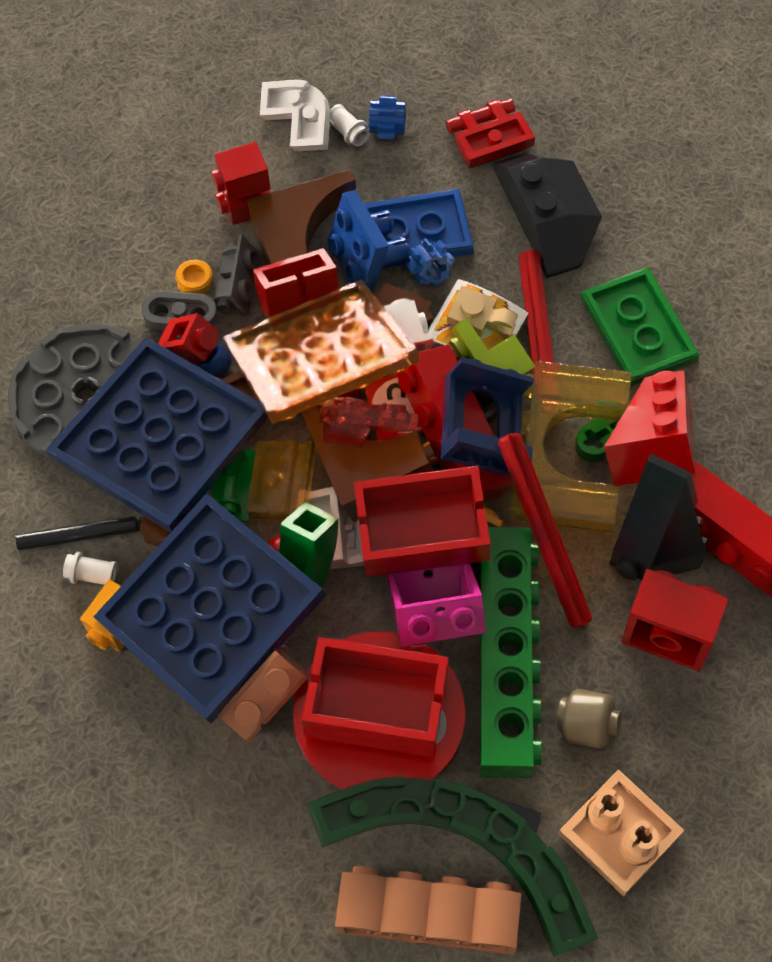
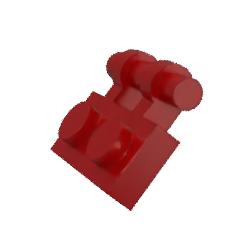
M511 98L501 102L497 99L487 102L486 107L472 112L468 109L458 112L457 117L445 121L449 134L455 133V143L469 169L534 146L535 136L521 111L507 115L515 112V105Z

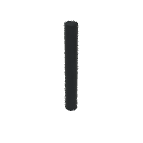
M136 516L17 534L15 539L17 549L24 550L137 532L138 527Z

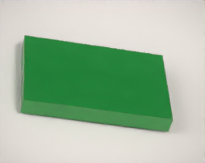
M649 267L581 292L580 299L630 387L642 383L645 377L653 376L661 371H673L699 360L700 354Z

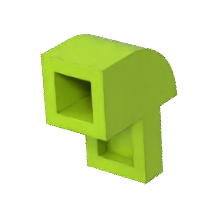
M467 318L454 325L450 333L453 337L450 340V344L460 359L461 357L477 359L484 364L501 369H512L526 376L536 367L515 334L488 350Z

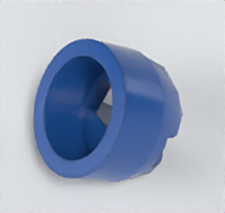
M217 343L211 355L205 362L198 363V366L213 376H222L229 371L232 358L229 352Z

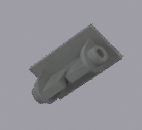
M239 234L238 243H230L223 250L220 275L223 278H230L218 280L214 302L219 312L229 313L231 308H238L244 316H249L251 301L255 296L253 269L260 267V254L243 234Z

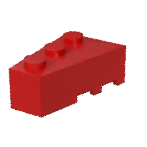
M684 370L677 372L661 371L653 376L645 377L604 446L614 487L639 483L650 454L690 472L691 475L695 474L693 412Z

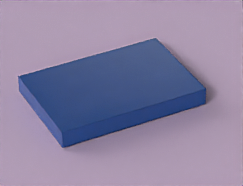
M460 189L364 203L370 214L388 210L389 216H392L394 229L392 233L383 234L386 241L404 237L406 239L405 243H408L410 248L421 244L420 241L425 238L430 243L432 241L437 243L441 240L448 248L447 252L453 257L474 254V246ZM409 260L390 263L382 266V268L406 265Z

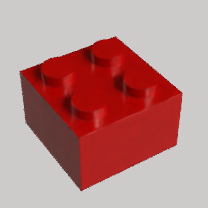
M646 569L621 643L700 672L713 645L729 598L719 595L715 589L709 586H694L680 581L670 572Z

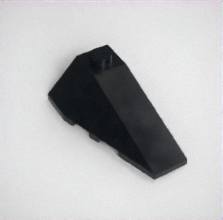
M650 454L613 548L609 563L615 567V570L621 576L630 580H636L637 578L642 580L646 569L652 571L663 570L676 575L701 567L709 549L708 538H704L701 535L704 523L702 517L696 516L695 506L698 499L690 472Z

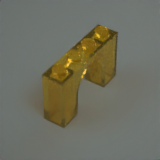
M536 361L535 375L527 374V376L534 378V383L524 393V397L532 398L530 411L522 410L521 434L527 435L526 445L533 447L532 464L558 528L612 534L616 523L619 486L614 487L613 484L580 481L562 475L548 461L544 452L543 441L555 425L570 418L580 417L619 422L628 407L631 372ZM513 485L510 509L518 510L516 522L529 524Z

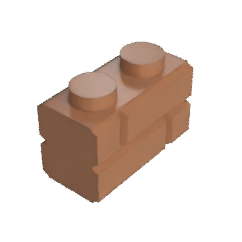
M274 649L218 716L244 740L250 743L261 731V724H267L307 680L306 670L283 649Z

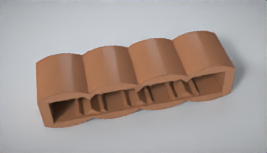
M355 866L352 872H342L335 929L336 933L351 936L382 938L500 954H515L517 949L521 893L513 892L511 885L501 882L485 883V888H474L467 886V880L458 877H442L441 883H431L423 881V875L415 872L400 871L397 872L396 877L379 876L378 869Z

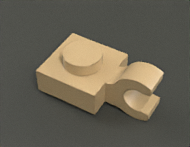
M461 286L447 315L446 323L454 326L467 318L479 337H482L485 328L503 337L509 338L515 329V321L518 314L509 309H495L497 299Z

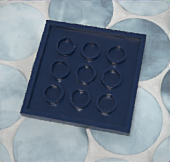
M145 338L47 447L46 452L52 460L171 533L270 417L268 406L152 340Z
M206 494L93 617L204 719L212 724L232 697L274 649L278 650L327 594L314 581Z

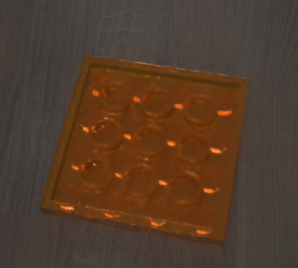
M362 279L223 337L227 350L272 424L281 420H289L300 412L317 405L329 403L335 397L354 389L364 388L377 379L391 373L401 372L408 366L420 362L416 347Z

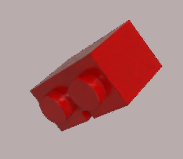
M256 141L214 154L216 170H212L211 175L218 192L215 193V197L221 214L228 213L233 225L250 220L247 199L270 193L268 168Z
M324 248L253 269L259 307L271 326L279 323H288L295 318L302 317L303 311L306 310L310 314L319 313L341 304L337 267Z

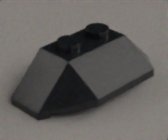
M524 153L492 163L495 174L532 249L540 255L541 268L546 278L580 268L600 225L602 215L574 161Z

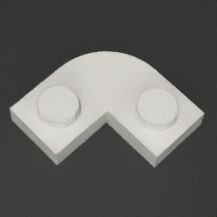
M304 80L262 82L260 116L266 121L292 119L290 147L294 151L328 150L330 107L322 92Z

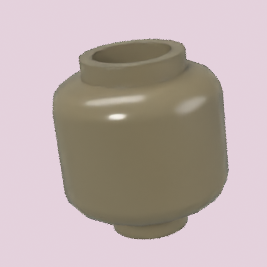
M575 689L568 698L563 697L560 701L556 720L557 730L562 731L564 739L571 744L602 749L609 743L611 736H619L622 726V711L615 710L614 699L606 693Z

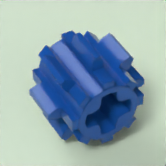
M381 95L379 100H371L369 132L378 133V139L395 140L396 134L404 135L406 102L397 101V96Z
M425 238L420 241L421 244L417 247L413 246L410 248L412 257L409 258L406 267L414 274V279L419 285L424 283L429 285V283H432L434 287L441 285V281L444 279L448 280L451 277L449 270L452 268V263L455 262V259L447 252L448 248L441 240L437 243L434 241L430 243Z

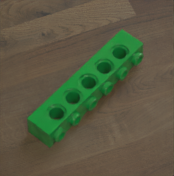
M488 527L490 561L480 562V591L483 600L486 633L480 634V777L531 778L534 765H541L542 759L541 739H533V723L540 724L541 698H533V683H540V658H532V643H539L540 638L539 618H532V605L539 604V580H531V567H538L539 548L537 542H531V528ZM505 568H511L516 570L519 575L514 578H508L503 576L500 571ZM504 606H513L520 613L516 616H506L499 609ZM505 644H512L519 648L520 653L508 656L503 654L499 648ZM511 683L518 686L521 693L516 696H507L499 688L504 684ZM510 723L518 726L522 733L517 737L509 738L504 736L499 728L504 724Z

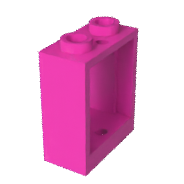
M470 563L386 574L389 600L402 647L486 633L482 594ZM426 570L433 571L430 576H425L423 574ZM438 607L445 608L444 611L435 612Z

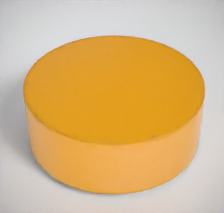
M196 259L182 263L175 274L178 289L183 293L205 294L211 289L214 281L210 266L206 262Z

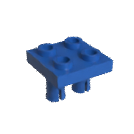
M354 190L342 193L327 244L332 256H336L343 268L347 282L353 285L359 297H363L373 293L382 266L409 260L411 251L409 244L405 243L406 239L404 237L386 241L383 234L392 233L394 229V221L392 216H389V211L382 210L381 212L370 214L357 191Z

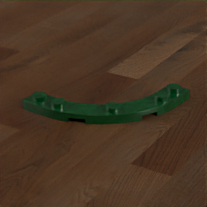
M390 777L350 786L309 801L306 805L322 848L366 831L392 825L415 824L432 826L461 835L480 845L496 857L518 881L537 915L553 957L599 939L581 895L558 854L551 846L547 847L542 839L526 825L527 821L523 817L483 792L443 779L427 780Z

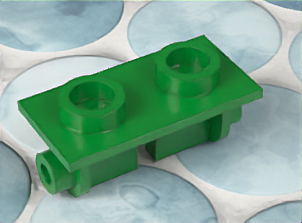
M245 447L220 475L212 488V498L241 522H249L256 457V450H246Z

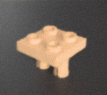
M618 769L559 830L558 835L624 897L683 834L684 829Z

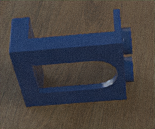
M461 357L445 376L441 460L468 467L478 466L480 470L511 477L498 446V440L511 433L521 434L522 395L534 383V378L519 374L512 369H501L484 364L477 359ZM481 391L493 399L498 411L497 437L463 428L464 400L467 393ZM525 445L532 462L533 447Z

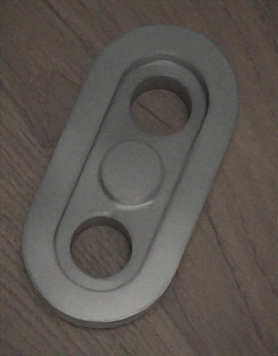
M157 291L149 294L141 306L145 323L148 327L157 331H164L170 319L195 313L204 315L203 318L213 326H215L218 319L215 302L204 294ZM160 312L168 313L164 317L156 316Z

